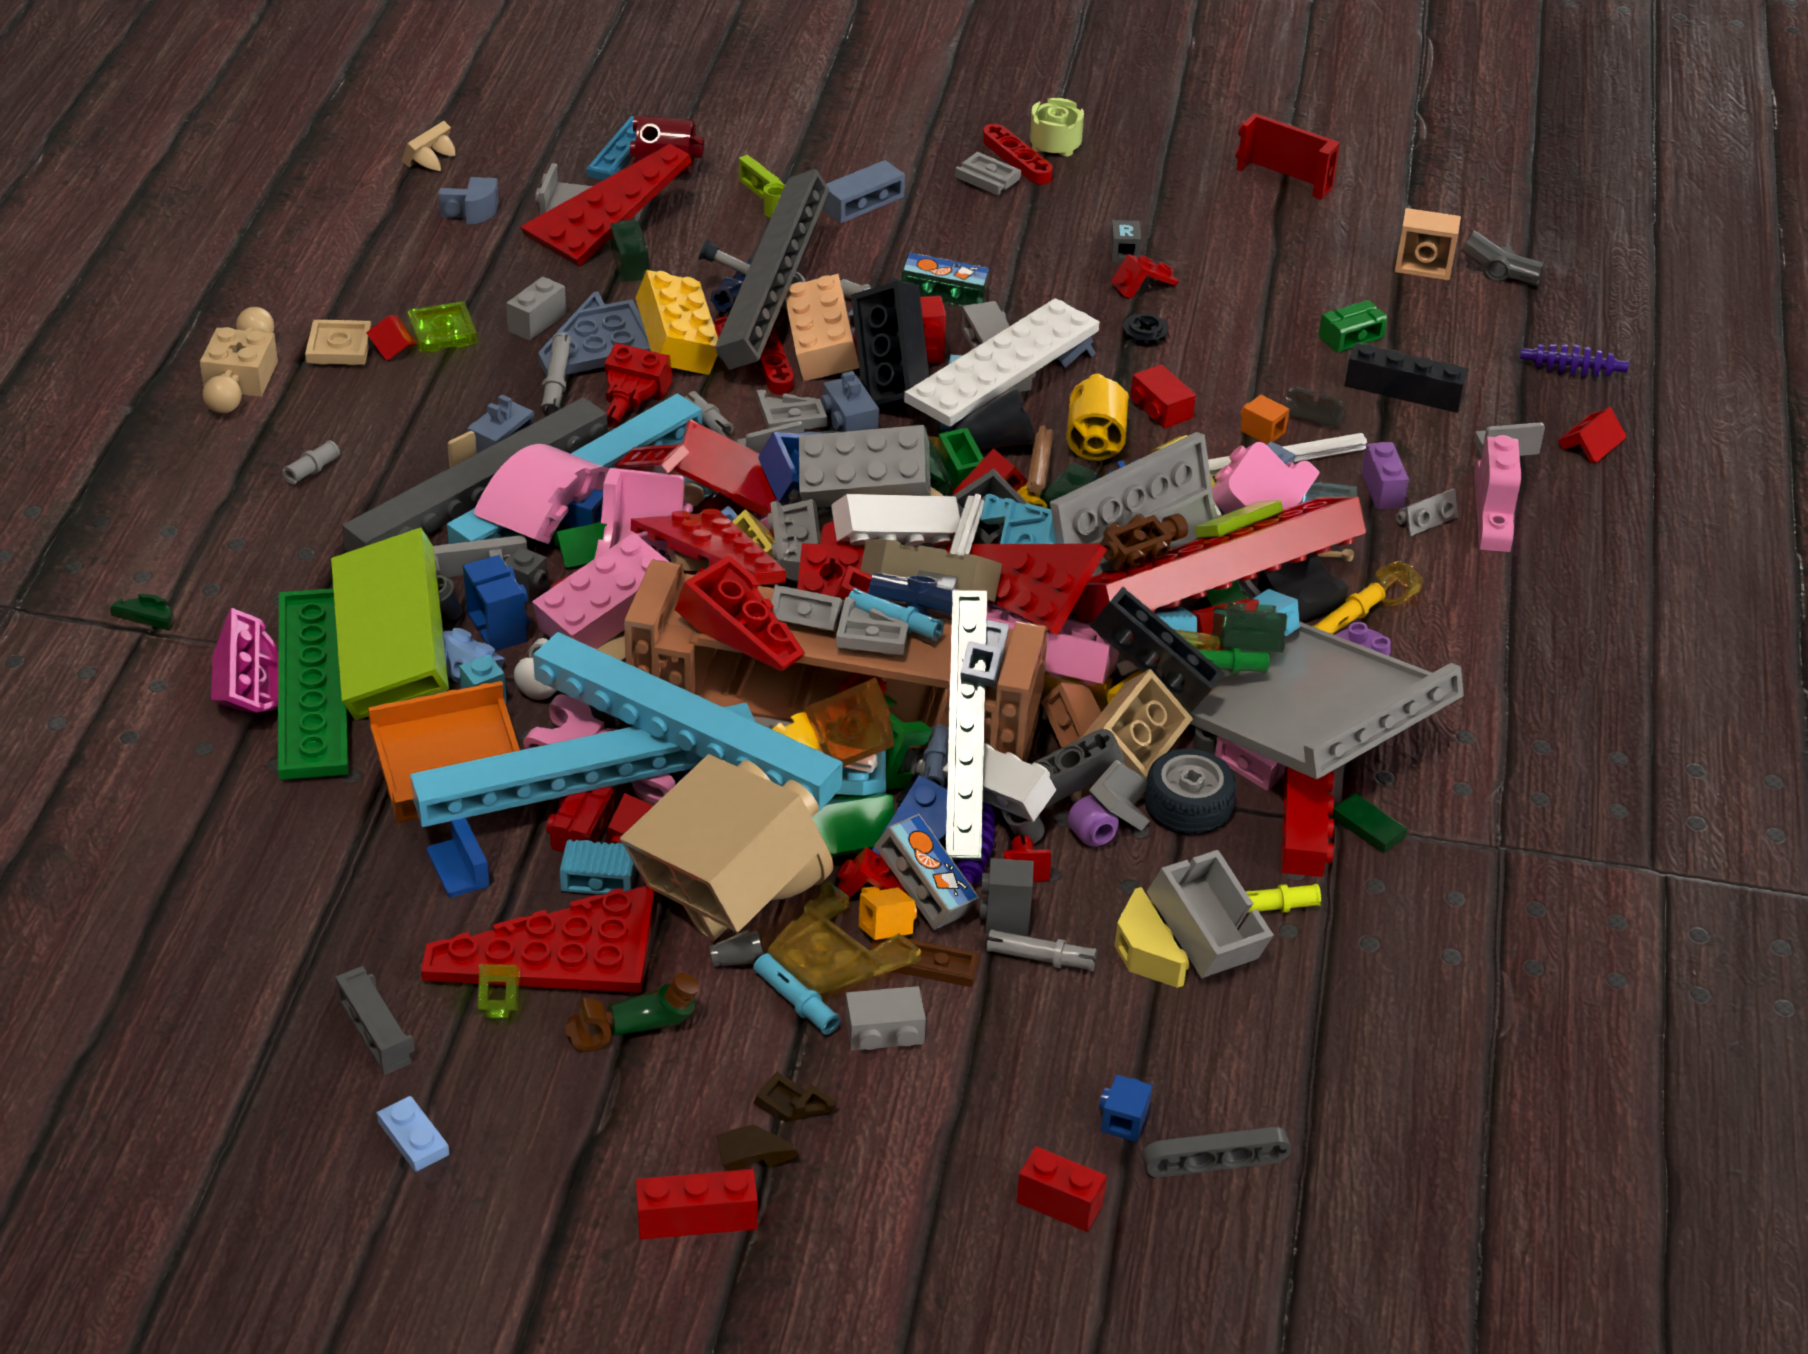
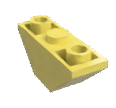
M1142 887L1136 888L1117 922L1115 948L1129 972L1176 988L1184 986L1186 970L1189 969L1187 954L1177 946L1171 929L1167 924L1163 923L1152 899L1149 900Z

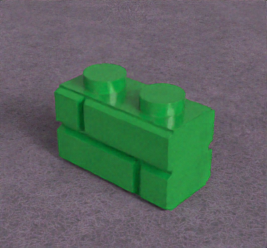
M1370 300L1351 304L1334 312L1328 311L1321 315L1319 338L1326 344H1329V347L1336 353L1354 348L1355 343L1366 344L1382 339L1385 335L1387 315L1380 309H1377V306Z

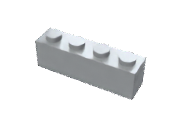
M995 301L963 306L961 329L972 349L1010 327L1005 312H1001ZM1036 372L1008 390L1017 388L1019 392L1031 390L1032 378L1035 377Z

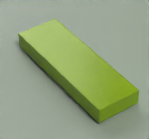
M1281 500L1258 501L1194 526L1196 537H1221L1277 515L1283 511Z

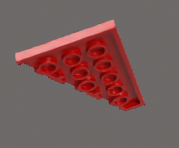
M647 885L623 892L622 888H618L604 895H594L570 902V908L549 914L545 909L535 912L528 917H518L493 925V930L470 936L469 932H466L452 939H442L426 944L421 967L422 981L641 993L656 891L648 888Z

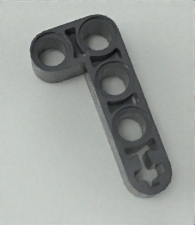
M1107 729L1094 731L1034 762L1042 765L1049 771V777L1056 788L1055 793L1044 808L1097 782L1115 760L1124 764V754L1111 731ZM1000 809L1014 836L1021 835L1022 844H1025L1024 835L1030 837L1033 844L1044 835L1045 828L1039 815L1032 822Z

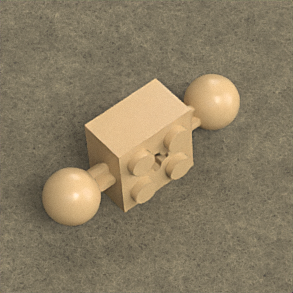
M250 307L243 310L237 318V329L229 327L216 328L200 360L204 387L202 393L203 400L206 406L216 413H229L236 409L241 401L242 394L262 396L278 363L275 335L273 333L274 321L270 313L263 308Z

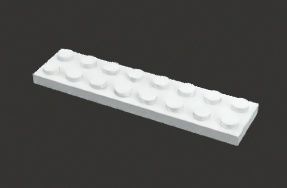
M1055 298L905 391L904 402L950 427L1098 332L1100 321Z

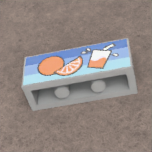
M920 814L889 826L874 845L909 896L915 900L916 906L933 930L964 917L979 899L972 885L966 880Z

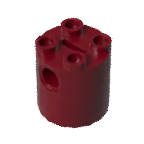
M642 115L634 116L633 132H636V140L630 143V157H633V164L671 144L690 155L692 162L680 173L691 174L694 159L703 158L704 137L696 136L695 120Z

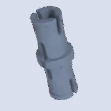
M935 725V728L931 727L933 731L929 738L928 747L923 754V762L925 763L924 778L944 787L945 774L943 768L948 763L949 728L944 725Z

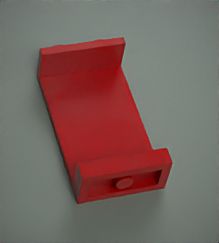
M1256 113L1241 123L1238 135L1241 137L1240 145L1235 155L1236 159H1238L1236 170L1242 171L1251 162L1314 184L1312 197L1320 200L1333 189L1340 142Z

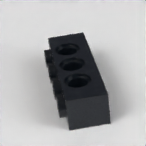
M1125 587L1119 590L1089 625L1102 639L1110 643L1125 659L1132 662L1143 673L1151 669L1179 703L1190 713L1211 692L1225 674Z

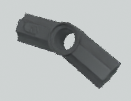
M1475 230L1469 235L1460 249L1462 253L1483 266L1486 275L1494 281H1503L1507 278L1538 287L1545 266L1543 262L1518 256L1509 247H1498Z

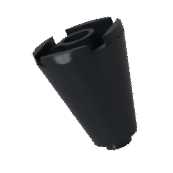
M1017 388L1008 390L952 425L953 431L968 428L980 451L1028 447L1034 445L1033 441H1035L1028 412H1025L1023 406L1019 405L1024 401Z

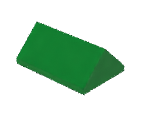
M877 793L863 796H833L812 817L832 858L858 854L866 847L873 850L874 845L895 815L893 795Z

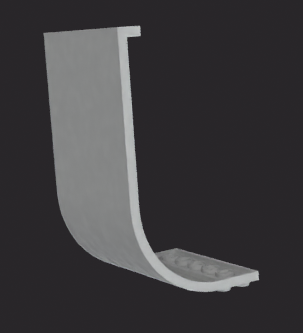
M1195 432L1051 501L1050 506L1056 543H1101L1104 537L1103 533L1108 526L1113 523H1119L1120 526L1127 525L1138 514H1142L1145 518L1155 515L1160 522H1162L1163 518L1175 513L1181 514L1186 519L1188 524L1187 536L1173 542L1171 541L1170 549L1200 539L1196 537L1194 526L1218 517L1212 492L1205 435ZM1103 557L1092 576L1114 568ZM1234 580L1237 581L1240 589L1246 593L1248 599H1253L1261 594L1251 580ZM1186 597L1181 599L1182 604L1180 606L1189 612L1196 610L1194 605L1199 598L1188 599ZM1299 621L1300 628L1279 641L1265 636L1264 639L1255 640V646L1240 649V651L1269 653L1270 664L1267 673L1239 671L1238 674H1230L1229 670H1222L1225 674L1191 713L1187 709L1185 710L1193 718L1189 724L1314 779H1319L1463 697L1461 666L1450 663L1432 673ZM1234 645V646H1230V647H1226V648H1225V651H1230L1231 648H1236V647H1235V645ZM1119 652L1117 663L1127 660ZM1116 667L1113 674L1122 682L1139 669L1121 676Z

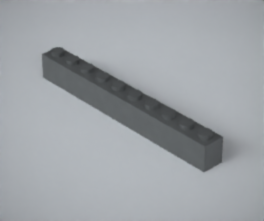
M817 169L789 177L715 346L719 358L725 362L729 370L757 362L761 357L829 193V188Z
M582 397L343 524L345 550L350 552L420 527L426 535L438 530L476 508L490 480L515 453L530 445L546 444L571 454L608 433L607 413Z

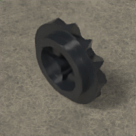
M1150 313L1131 315L1123 323V332L1126 334V338L1134 339L1136 344L1139 342L1145 345L1148 343L1158 344L1159 340L1166 339L1169 329L1164 319Z

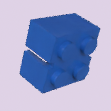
M500 555L464 564L463 574L467 615L476 630L480 632L484 643L492 646L495 652L527 642L526 628L530 627V622L524 604L528 603V595L523 584L518 585L513 568L510 565L506 566Z

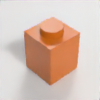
M1260 394L1242 408L1240 431L1265 444L1275 442L1286 433L1290 409Z

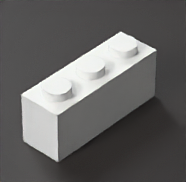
M984 742L983 802L1034 822L1056 791L1049 777V771L1038 763L1031 765L1021 761L1020 758L1010 752H1006V754L998 752ZM947 763V764L945 765V767L943 768V772H944V774L946 775L947 779H948V763Z

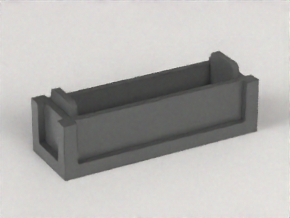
M363 966L335 976L339 1003L383 1075L412 1064L409 1053L415 1050L414 1039L412 1035L407 1036L403 1033L376 989L375 976L373 974L367 975Z

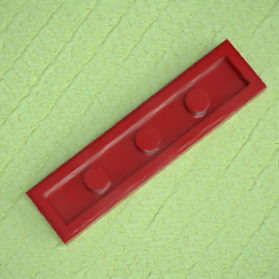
M683 444L634 447L615 465V468L665 474L669 473L690 452Z

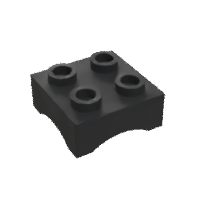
M1306 554L1307 559L1304 561L1287 563L1276 571L1263 572L1262 570L1259 574L1258 589L1262 593L1270 589L1298 600L1300 622L1335 610L1346 602L1349 586L1343 580L1333 577L1325 569L1317 554Z

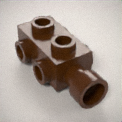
M1178 513L1163 518L1162 522L1155 515L1145 518L1142 514H1138L1127 525L1120 526L1119 523H1113L1105 529L1104 537L1100 543L1107 548L1103 557L1116 572L1129 567L1135 568L1151 559H1160L1168 553L1171 541L1173 542L1187 536L1188 524L1186 519Z

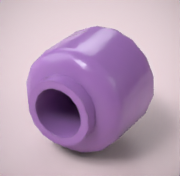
M1089 795L1081 798L1072 806L1068 814V825L1082 843L1097 847L1113 839L1119 826V818L1110 812L1094 795Z

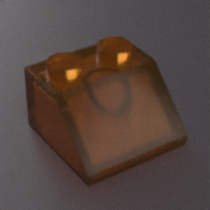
M876 677L814 702L804 708L822 752L842 761L843 767L894 746L889 708Z

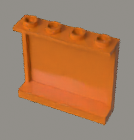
M502 681L484 683L479 686L459 690H449L444 693L424 697L419 696L394 703H384L368 708L370 731L396 823L419 819L412 797L410 774L520 751L504 701Z

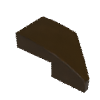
M776 1071L757 1094L753 1104L776 1118L789 1122L831 1112L836 1107L838 1101L812 1084L804 1090Z
M754 1124L716 1135L722 1166L726 1171L739 1170L762 1160L771 1168L799 1156L798 1150L793 1144Z

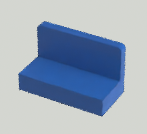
M466 818L451 821L452 840L427 847V855L449 898L489 887L488 863Z

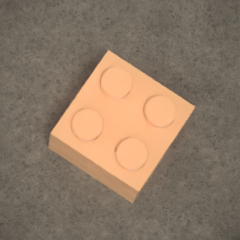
M1406 208L1395 272L1450 280L1461 216Z

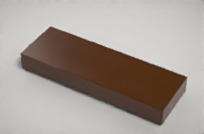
M901 937L873 939L867 956V967L973 987L981 953Z

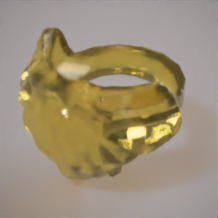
M1396 561L1379 568L1376 573V578L1384 591L1396 580L1407 586L1406 592L1397 599H1388L1385 596L1381 601L1385 605L1394 606L1405 602L1411 595L1418 594L1423 585L1422 576L1415 571L1412 565L1403 561Z

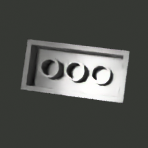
M924 425L799 436V492L802 500L813 499L816 502L817 508L831 507V504L846 494L931 496L929 439Z

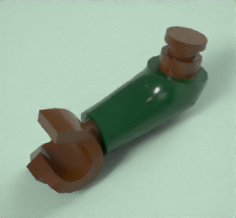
M679 973L672 981L673 983L665 984L660 989L608 1004L607 1011H605L604 1004L599 1000L582 998L580 1002L582 1014H576L568 1018L567 1024L564 1025L566 1036L572 1041L577 1050L591 1052L606 1046L610 1041L611 1034L612 1036L680 1024L695 1009V1000L693 998L699 990V984L693 976Z

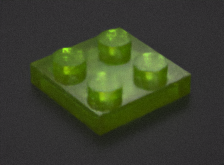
M464 301L408 310V319L420 352L437 351L442 348L462 347L467 344L478 343L477 332Z

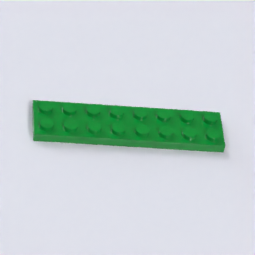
M331 588L279 592V780L348 775V710L341 697L334 590Z

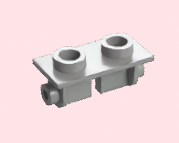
M1450 489L1401 508L1396 514V521L1400 525L1408 526L1409 536H1413L1458 518L1455 489Z

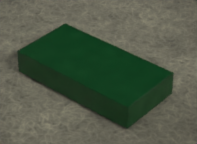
M1353 793L1333 808L1332 818L1383 853L1406 837L1407 828L1356 793Z

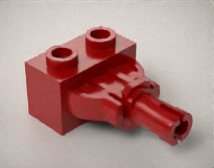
M619 343L614 344L604 363L608 384L606 400L610 403L606 410L607 427L612 425L613 428H617L620 426L625 413L631 411L632 408L637 409L642 401L649 398L663 400L673 381L670 355Z

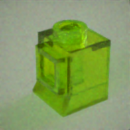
M479 964L478 1010H487L486 1017L509 1018V1011H518L520 966ZM489 982H506V1000H488Z

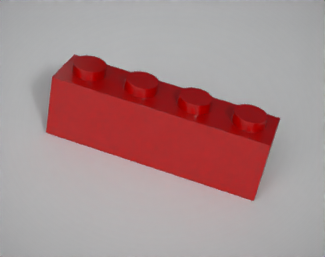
M1286 766L1283 795L1281 873L1323 877L1325 864H1332L1334 843H1328V839L1333 837L1334 819L1328 818V815L1333 814L1334 795H1328V791H1333L1335 775L1333 771L1319 779H1314Z

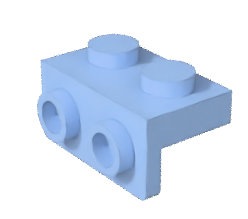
M453 628L452 631H443L447 675L449 678L461 685L459 665L488 654L502 670L505 659L495 653V649L492 646L477 642L471 638V633L464 629Z

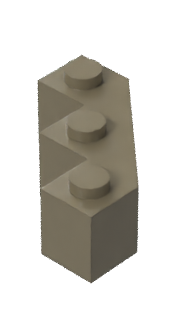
M866 539L861 571L870 575L877 572L908 578V576L917 575L918 571L921 570L957 576V590L987 591V602H995L1002 563L965 553L964 556L948 553L943 549L921 545L918 547L901 545V542L887 539Z

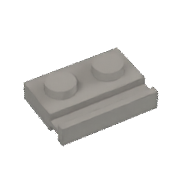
M976 152L962 162L961 167L957 166L955 168L956 178L996 195H1000L1002 189L1006 190L1020 180L1021 176L1020 169L979 152Z

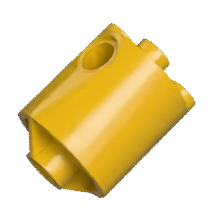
M1092 374L1088 379L1076 385L1071 392L1066 440L1070 449L1078 456L1087 460L1101 461L1112 458L1120 453L1124 447L1129 395L1117 382L1105 378L1101 374Z

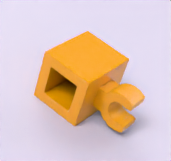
M875 886L861 888L858 926L874 940L913 934L914 920L917 917L915 900L900 888L880 890Z

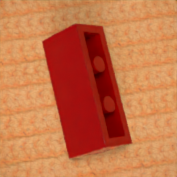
M754 1169L635 1179L639 1240L757 1230L758 1200Z

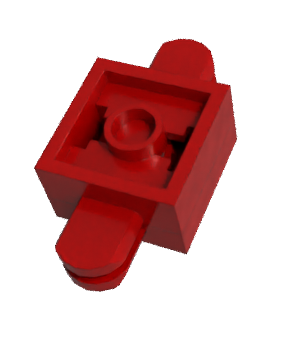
M834 521L825 524L821 531L820 544L802 543L797 589L834 596L849 565L861 570L865 546H851L850 542L837 541Z

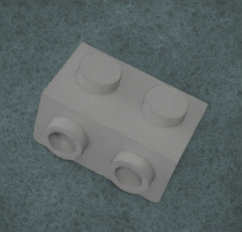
M810 499L784 506L778 501L771 502L772 513L768 514V522L775 536V542L772 543L774 559L800 562L802 543L820 544L821 535L816 502Z

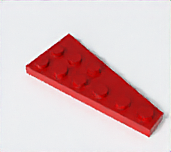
M668 144L520 226L522 233L580 267L692 162L690 155Z

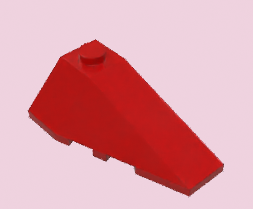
M730 555L684 582L674 610L698 631L779 671H783L804 656V650L786 623L780 622L773 613L774 606L769 598L764 599L758 591L759 583L755 577Z

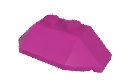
M231 608L228 612L212 655L211 700L241 712L278 710L279 650L271 637L264 631L266 627L261 619Z

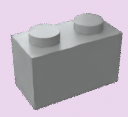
M542 276L506 303L508 331L531 341L565 316V286Z
M919 986L846 992L845 1019L851 1051L924 1044L926 1018Z

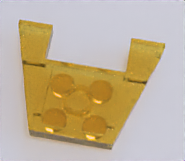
M829 881L820 888V895L815 900L810 899L804 906V913L797 921L792 920L768 948V954H771L779 964L806 988L815 990L819 994L914 964L921 960L920 949L899 933L869 951L829 921L850 907L849 896Z

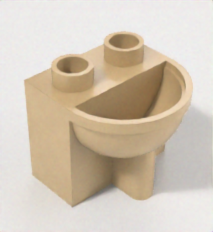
M710 754L701 760L619 838L647 887L682 904L697 930L711 942H714L727 928L738 933L770 900L785 899L798 895L813 885L821 884L833 871L831 854L812 818L819 812V805L804 786L794 780H789L783 786L771 782L768 776L751 761L743 760L738 766H735Z

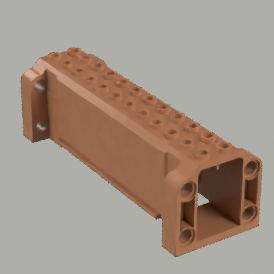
M655 559L650 561L625 617V656L627 664L719 706L727 707L747 702L752 715L755 717L774 718L788 722H794L791 716L797 713L809 712L816 724L821 726V732H825L826 722L851 721L858 703L840 694L839 684L855 672L877 676L886 682V691L881 695H889L897 702L896 706L887 707V710L902 722L921 721L930 728L932 726L935 728V725H944L949 728L952 620L927 615L943 620L944 630L941 637L937 641H933L930 638L912 632L907 636L904 655L883 654L881 652L864 650L854 651L836 647V635L842 610H840L835 633L786 623L805 654L801 659L783 671H779L698 631L674 609L684 582L695 575L685 574L682 564ZM758 586L757 589L763 598H769L772 601L774 588ZM1016 621L1014 629H1009L997 684L995 688L985 686L984 742L1003 754L1010 752L1020 758L1021 761L1027 763L1040 713L1048 635L1047 626ZM928 742L925 745H916L911 747L921 748L922 750H925L928 747Z

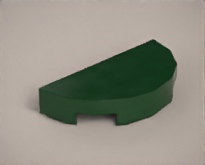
M138 594L139 598L129 599L125 602L122 598L110 607L111 616L168 631L173 624L172 612L167 606L166 600L156 595Z

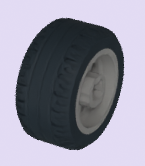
M1179 749L1168 752L1156 759L1148 771L1145 791L1147 811L1158 824L1177 833L1197 835L1212 832L1222 827L1233 812L1237 789L1234 772L1225 761L1209 752L1198 749Z

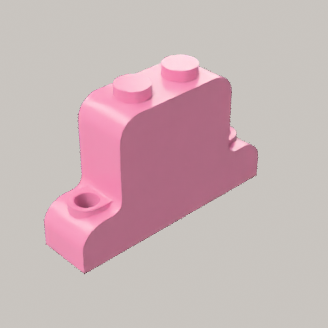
M1499 435L1497 437L1486 436L1481 460H1477L1474 471L1479 549L1510 552L1514 534L1513 517L1521 482L1518 439H1513L1506 435Z
M1256 442L1247 448L1241 445L1229 456L1231 460L1229 465L1223 467L1215 476L1217 482L1212 487L1214 502L1225 514L1258 501L1281 500L1284 510L1300 503L1320 472L1308 461H1300L1297 464L1289 462L1286 465L1263 442Z

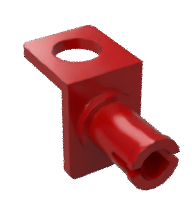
M1021 835L1015 837L1011 842L1012 850L1004 851L1003 859L1034 861L1033 882L1049 881L1051 851L1033 850V841L1028 836L1024 835L1025 844H1022Z

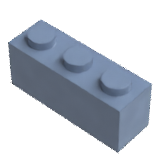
M884 160L826 184L829 188V193L822 210L838 222L843 223L904 197L905 174Z

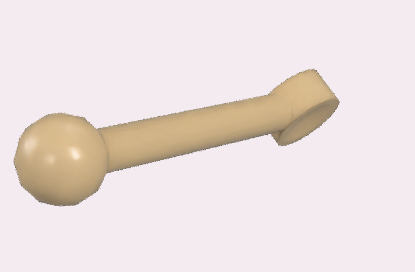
M1344 549L1342 552L1329 551L1317 555L1319 557L1342 558L1344 561H1352L1354 551Z

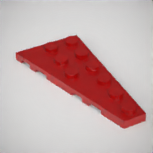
M704 509L702 513L691 514L687 511L672 512L671 516L631 518V531L637 534L646 531L648 532V539L668 541L667 547L693 559L703 560V557L708 558L709 566L730 555L755 577L759 585L786 582V570L720 510Z
M1100 543L972 544L969 554L1002 563L995 602L991 603L1033 624L1047 626V631L1058 635L1107 548ZM947 544L944 550L949 553L952 544Z

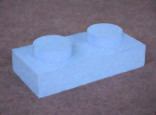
M411 1096L377 1112L378 1123L415 1172L449 1155L448 1144Z

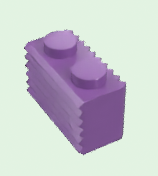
M1392 442L1366 445L1361 474L1365 479L1366 486H1368L1369 493H1371L1370 497L1374 501L1375 508H1403L1406 506L1404 502L1406 501L1405 497H1407L1406 493L1408 492L1407 488L1410 481L1395 445Z

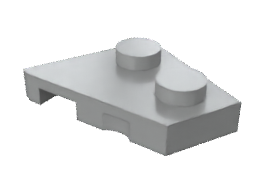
M757 390V402L767 429L797 421L803 423L804 429L827 426V415L820 399L802 398L785 393L783 394V399L767 397L766 390Z
M845 597L836 635V647L854 651L864 650L881 652L883 654L904 655L908 636V623L897 618L888 617L884 612L875 608L869 610L868 613L855 607V599Z

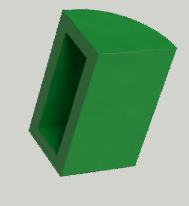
M968 428L939 434L940 464L955 490L978 466L983 456Z

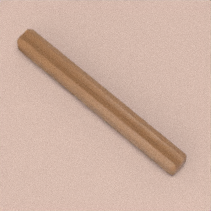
M1045 425L1040 426L1039 432L1035 436L1027 482V491L1034 492L1035 496L1041 495L1042 489H1045L1054 435L1053 430L1046 429Z

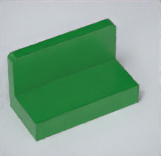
M599 522L557 531L553 534L554 547L560 548L565 568L585 565L594 560L598 539L603 540L604 529L607 524Z

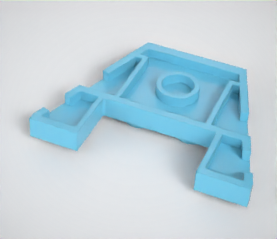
M986 494L980 520L987 525L1004 523L1000 544H1056L1051 509L1028 503L1021 504L1013 499H1002L993 494Z

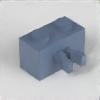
M853 371L842 373V379L823 383V395L820 396V400L825 413H828L835 430L847 432L878 429L879 408Z
M499 396V404L490 403L487 406L488 412L467 428V432L473 431L475 433L477 453L534 423V411L512 402V399L507 396Z

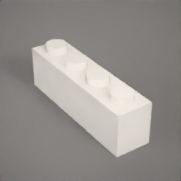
M846 494L831 504L837 541L850 542L852 546L866 544V539H887L905 542L906 546H917L923 543H932L934 547L946 546L954 538L960 521L957 499L954 496Z

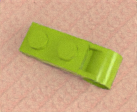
M748 154L739 157V181L764 200V215L771 218L785 184Z

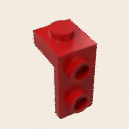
M1128 254L1110 282L1125 297L1132 299L1146 276L1177 286L1179 280L1172 274L1174 270L1163 262L1155 264L1146 256L1140 255V257Z
M867 847L853 861L850 859L846 860L837 875L840 878L836 893L846 900H849L866 882L880 890L900 888L909 896L882 856Z

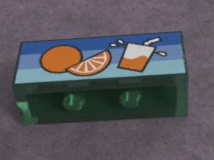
M908 252L902 269L901 282L919 285L920 297L941 296L942 302L960 306L984 303L990 268Z

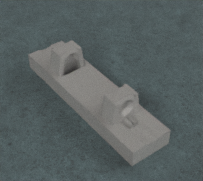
M525 535L433 546L437 575L445 577L464 575V564L488 558V554L490 557L500 555L503 561H505L519 547L527 549Z

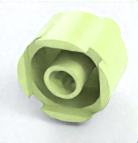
M1050 98L1045 104L1040 105V101L1034 104L1031 112L1030 126L1032 149L1036 152L1046 151L1058 153L1061 156H1071L1073 150L1078 148L1082 142L1084 110L1076 108L1077 103L1063 98Z

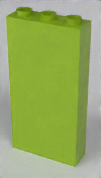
M420 527L331 558L342 702L355 721L369 717V707L409 700L419 696L434 695L449 690L434 547L423 529Z

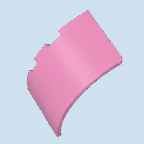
M546 444L527 446L511 456L495 473L482 493L474 514L549 544L559 523L568 513V507L566 506L572 501L580 502L588 498L594 489L602 491L609 468Z
M609 468L603 483L601 524H607L604 529L603 540L598 539L595 558L632 533H635L631 531V518L671 516L672 512L683 511L684 477L674 474ZM646 531L638 534L635 533L648 545L655 546L657 552L662 549L665 551L666 556L669 555L667 552L668 541L648 539V532Z

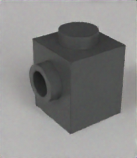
M519 547L504 561L506 566L510 565L513 568L518 585L523 584L529 604L548 587L547 557Z

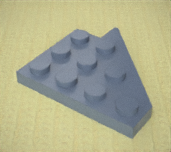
M598 291L593 292L556 332L565 333L564 341H566L567 335L572 339L565 375L605 367L604 363L615 343L651 351L640 312L633 299L605 304ZM553 337L538 352L539 363L546 377Z

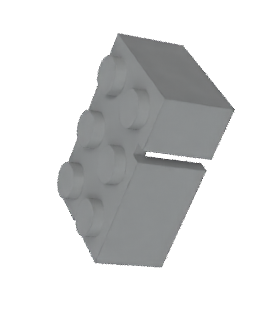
M1219 850L1194 857L1190 863L1188 860H1184L1161 868L1147 890L1148 895L1201 978L1258 959L1274 936L1258 910L1251 911L1239 931L1237 930L1253 902Z

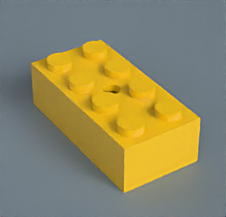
M646 270L635 298L651 351L670 355L671 368L709 375L718 355L715 349L718 336L700 281L691 277L673 276L664 271L654 272Z

